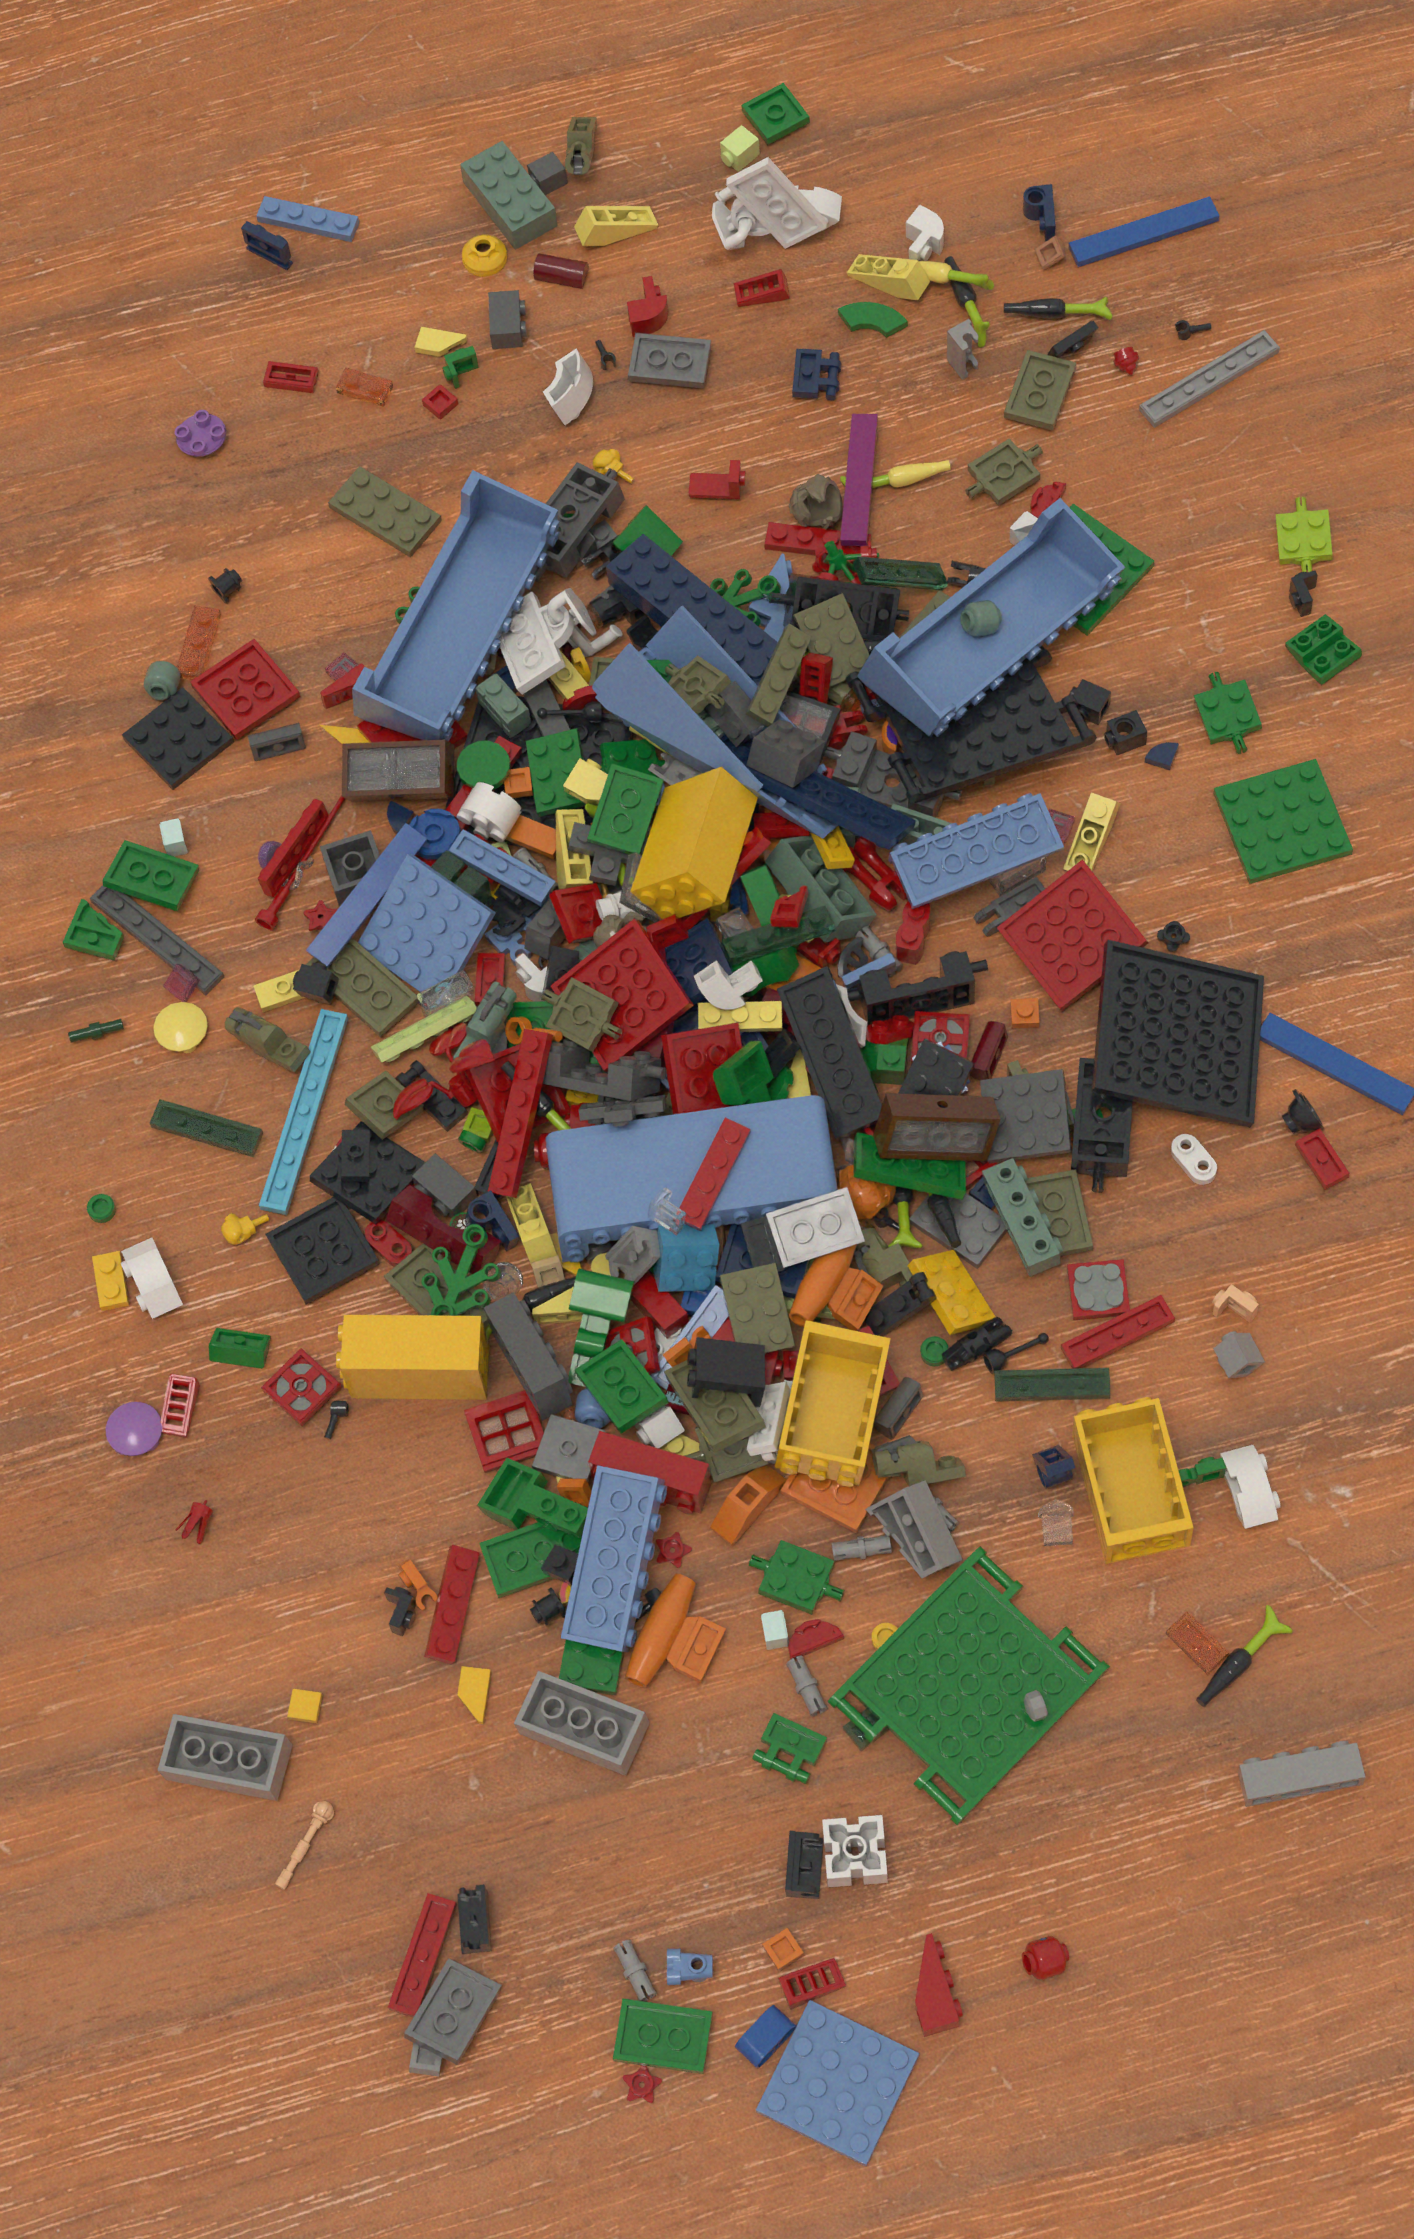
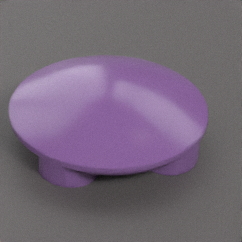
M198 410L194 416L189 417L176 427V442L181 451L188 455H209L223 444L226 438V428L222 420L217 416L209 414L206 410Z
M129 1402L114 1410L107 1421V1440L111 1447L120 1455L137 1456L152 1451L159 1445V1439L162 1434L161 1418L158 1412L146 1403Z

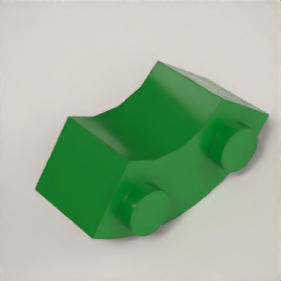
M769 937L762 943L728 956L734 972L752 961L758 968L763 980L754 990L745 992L742 995L743 997H752L759 990L770 984L788 981L799 966L790 938L778 939L777 937Z

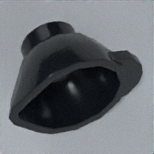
M1294 1089L1292 1092L1295 1097L1288 1106V1112L1282 1115L1291 1132L1295 1134L1300 1130L1309 1132L1319 1128L1324 1129L1322 1122L1308 1099L1302 1092L1299 1093L1297 1089Z

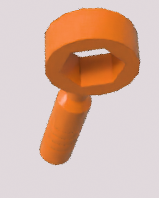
M512 1017L506 1023L505 1034L512 1044H521L524 1029L550 1033L553 1035L552 1041L560 1042L562 1040L561 1031L543 1028L532 1029L531 1022L526 1017ZM518 1023L522 1030L520 1037L516 1032Z

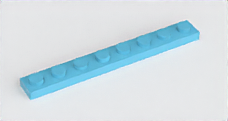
M324 1009L320 1010L308 1048L310 1054L306 1057L259 1203L260 1210L283 1215L288 1214L348 1022L347 1014Z

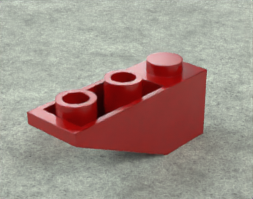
M932 1933L927 1934L925 1938L915 1999V2009L924 2037L959 2027V2017L963 2016L958 1998L953 2000L949 1988L954 1987L949 1969L943 1970L940 1959L945 1958L940 1940L935 1942Z

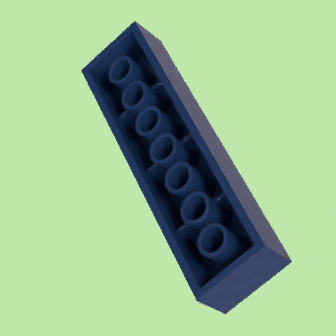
M642 534L606 566L609 585L661 627L683 605L756 685H759L778 642L647 536Z

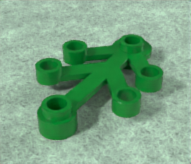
M740 569L735 573L734 580L729 588L722 578L714 579L711 582L710 588L720 596H723L722 598L748 619L755 618L753 623L758 627L761 623L759 616L753 611L747 612L738 607L763 597L766 599L772 598L769 596L770 592L780 593L781 590L778 580L772 575H767L760 579L758 588L737 595L742 587H746L752 582V576L746 569Z
M472 1224L464 1230L463 1240L467 1245L456 1273H454L450 1264L451 1254L446 1248L437 1247L432 1252V1259L439 1265L449 1290L444 1300L439 1290L440 1279L434 1273H426L422 1277L421 1283L428 1290L434 1304L431 1315L442 1316L444 1313L449 1312V1316H459L476 1306L484 1308L490 1304L491 1297L483 1289L474 1291L471 1297L457 1303L461 1293L487 1280L495 1282L501 1277V1270L494 1263L486 1264L482 1270L467 1277L478 1249L482 1248L488 1239L486 1231L480 1225ZM481 1235V1239L478 1242H473L474 1236ZM445 1252L444 1259L438 1260V1255ZM490 1269H496L493 1276H488ZM435 1278L434 1284L427 1286L428 1280ZM484 1294V1301L477 1302L478 1297Z

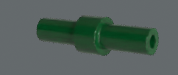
M122 1019L102 1024L95 1022L89 1024V1027L68 1032L71 1043L91 1037L94 1040L104 1037L103 1034L122 1030L124 1026Z

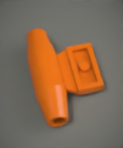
M857 1244L814 1259L798 1287L789 1313V1318L795 1324L804 1327L806 1320L813 1321L827 1305L832 1313V1317L850 1330H859L883 1285L862 1269L849 1268Z
M676 1573L655 1601L633 1647L625 1679L630 1683L646 1688L665 1660L669 1662L674 1671L701 1683L726 1628L701 1616L687 1617L696 1585L692 1579Z

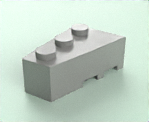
M926 1480L906 1487L865 1509L870 1516L875 1515L884 1526L883 1532L896 1540L901 1547L899 1551L921 1578L932 1575L963 1560Z

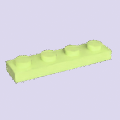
M465 996L371 1046L373 1053L381 1062L393 1061L400 1056L401 1052L409 1048H418L424 1043L425 1039L433 1035L439 1036L455 1023L470 1020L477 1008L474 1002L468 996Z

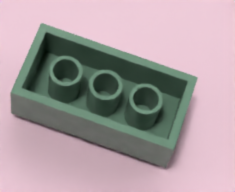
M503 141L460 164L463 183L515 250L557 227L555 207Z
M811 835L781 839L765 860L772 874L780 881L788 895L799 892V888L802 886L808 887V896L803 915L824 942L833 941L835 938L838 940L854 938L859 931L863 933L862 928L869 926L877 916L843 868H826Z

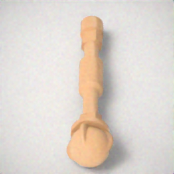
M320 1801L314 1805L313 1813L311 1814L313 1819L305 1837L299 1841L290 1856L291 1861L287 1868L283 1869L275 1882V1885L279 1888L286 1889L293 1876V1870L297 1863H301L310 1847L309 1843L317 1829H320L323 1823L327 1824L333 1818L334 1809L329 1802Z

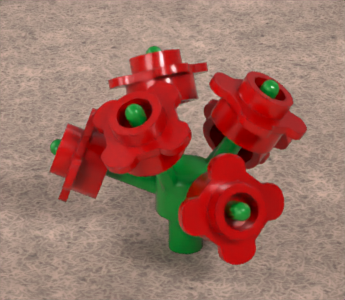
M829 541L824 545L826 550L823 547H818L815 550L816 559L815 563L812 564V569L816 573L822 571L817 577L839 581L834 574L842 569L850 583L865 585L871 581V578L865 580V578L873 571L872 564H876L877 558L880 556L877 553V548H871V541H868V545L861 546V554L845 555L843 550L837 549L834 541Z

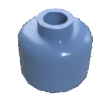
M584 1389L578 1393L574 1413L576 1421L599 1429L606 1426L610 1419L589 1391Z

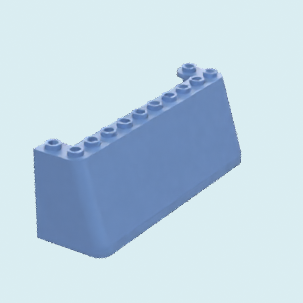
M472 470L461 490V514L375 671L366 667L363 668L352 688L354 716L421 740H450L454 730L451 728L454 721H460L465 711V706L463 705L466 699L473 697L478 677H483L488 669V658L491 654L495 655L501 644L499 640L503 632L507 633L513 621L511 616L514 610H520L525 597H523L525 590H530L535 582V571L538 567L542 568L548 557L546 553L548 547H553L559 537L557 530L560 521L558 520L557 509Z
M1059 498L1041 513L1024 539L901 638H898L893 632L876 645L857 677L864 685L928 736L935 734L938 737L949 727L948 723L952 719L957 721L968 711L966 709L967 706L971 703L976 706L986 696L984 692L989 688L993 691L1004 682L1003 677L1006 674L1014 675L1023 666L1021 663L1026 658L1029 661L1032 660L1041 651L1039 647L1044 643L1047 645L1053 643L1060 635L1058 632L1062 628L1067 631L1077 622L1078 619L1076 617L1082 613L1085 616L1096 606L1095 601L1099 598L1102 601L1105 600L1114 591L1112 588L1121 581L1120 574L1125 566L1066 503ZM990 600L1000 609L1002 614L999 628L990 635L978 637L969 635L961 625L960 616L962 611L971 602Z
M810 1095L632 1120L625 1126H613L610 1123L554 1131L548 1134L545 1141L562 1261H582L589 1254L588 1244H604L608 1241L619 1240L631 1226L658 1231V1226L686 1225L676 1220L675 1215L725 1117L749 1128L751 1132L704 1225L714 1224L715 1228L721 1225L741 1224L764 1217L766 1213L837 1191L824 1099L820 1096Z

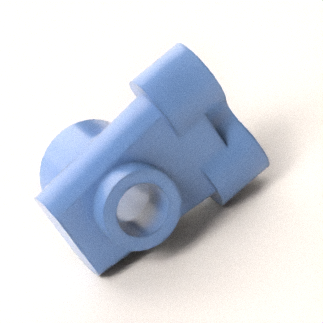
M681 1948L667 1949V1985H681V1981L686 1980L703 1982L707 1978H713V1955L682 1953ZM701 1961L703 1966L700 1969L695 1970L691 1967L694 1962Z

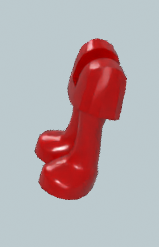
M860 837L854 846V850L849 847L855 859L852 868H843V870L851 873L871 891L869 900L884 910L891 911L897 906V902L887 888L890 886L902 900H906L907 895L897 872L885 864L877 854L875 843ZM859 858L866 862L882 879L878 881L862 865Z

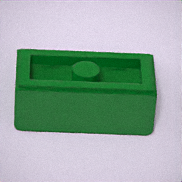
M216 1328L209 1343V1360L262 1369L266 1363L271 1336Z

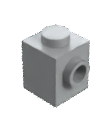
M1230 1332L1221 1338L1222 1342L1213 1348L1218 1357V1362L1225 1370L1228 1378L1246 1377L1265 1363L1250 1333Z

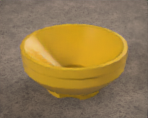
M477 235L468 240L462 249L463 265L469 273L475 276L487 277L497 274L504 268L507 262L508 255L504 243L493 235ZM481 243L490 245V249L486 252H479L476 250V247Z

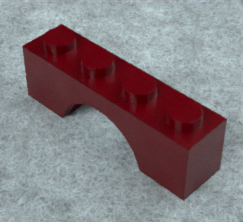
M409 1185L392 1199L386 1221L433 1250L437 1247L446 1248L451 1254L450 1261L459 1265L467 1245L463 1240L465 1229L454 1228L440 1221L432 1211L431 1203L433 1198ZM486 1232L488 1236L487 1242L482 1248L478 1249L469 1270L471 1274L482 1270L486 1264L495 1262L501 1240ZM481 1235L474 1236L473 1242H478L481 1239Z

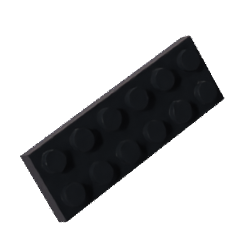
M826 966L777 988L818 1096L824 1099L827 1119L835 1139L840 1140L876 1124L883 1102L830 968Z

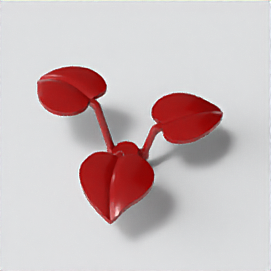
M461 1022L454 1028H450L437 1036L429 1047L431 1055L439 1056L446 1052L451 1062L449 1070L457 1075L450 1079L448 1083L450 1086L449 1090L434 1081L428 1083L425 1078L405 1087L395 1100L393 1107L394 1118L397 1120L402 1114L424 1103L431 1096L433 1088L445 1093L449 1099L455 1097L463 1107L472 1105L477 1100V1096L465 1070L495 1061L487 1040L480 1039L467 1045L461 1050L459 1057H456L454 1060L451 1049L462 1044L467 1036V1025Z

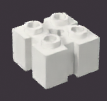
M882 1815L858 1817L859 1824L847 1825L846 1818L822 1820L825 1852L833 1853L832 1855H825L828 1887L852 1886L851 1878L863 1877L864 1885L888 1883L885 1850L878 1851V1848H885ZM852 1847H858V1851L862 1853L853 1856L848 1852H851Z

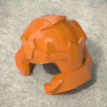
M854 1164L839 1170L837 1188L838 1190L848 1188L859 1220L872 1219L883 1207H886L893 1201L896 1186L853 1177Z

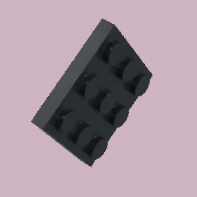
M183 687L122 734L123 740L172 790L234 743L233 737Z
M360 1121L353 1130H370L369 1182H341L342 1142L311 1173L310 1182L369 1221L377 1224L388 1212L392 1199L406 1187L414 1184L412 1175L425 1162L386 1137L382 1140L364 1122Z
M334 1197L265 1234L306 1305L380 1264L347 1206Z

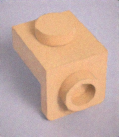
M1232 1284L1226 1291L1220 1290L1212 1301L1214 1304L1213 1315L1217 1318L1227 1306L1248 1322H1251L1258 1312L1259 1304L1255 1297L1249 1292H1241Z

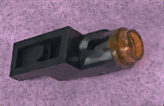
M611 585L585 606L594 627L598 629L607 623L622 618L623 615L631 626L643 616H647Z

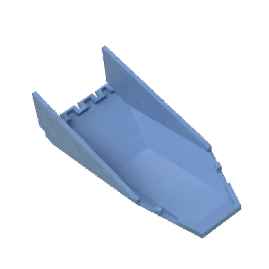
M683 605L647 643V647L638 652L629 643L594 682L592 688L597 694L595 698L605 709L674 758L702 773L723 767L758 797V804L822 839L839 826L831 824L827 819L817 814L807 812L803 807L793 802H787L770 791L762 790L763 784L648 663L647 660H669L677 668L681 669L698 655L725 673L731 680V683L736 681L752 700L758 687L756 683ZM779 709L774 722L784 720L792 723ZM765 726L759 733H761L768 727ZM821 764L816 772L823 775L827 768L824 764Z

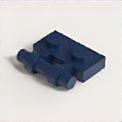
M796 349L792 397L818 399L819 390H825L826 399L830 401L835 400L840 386L838 381V373L841 372L842 365L839 361L840 354L838 352H831L829 359L822 358V350ZM821 371H827L828 378H820Z

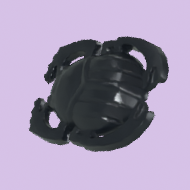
M502 884L499 885V888L494 893L498 898L495 900L494 897H490L484 903L488 908L493 906V911L496 913L491 921H497L500 928L493 929V933L502 937L510 936L526 922L525 918H523L524 914L529 918L541 908V906ZM515 922L512 926H510V927H505L506 925H509V924Z

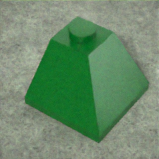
M909 1038L889 1044H875L865 1040V1046L861 1049L875 1083L903 1084L906 1074Z

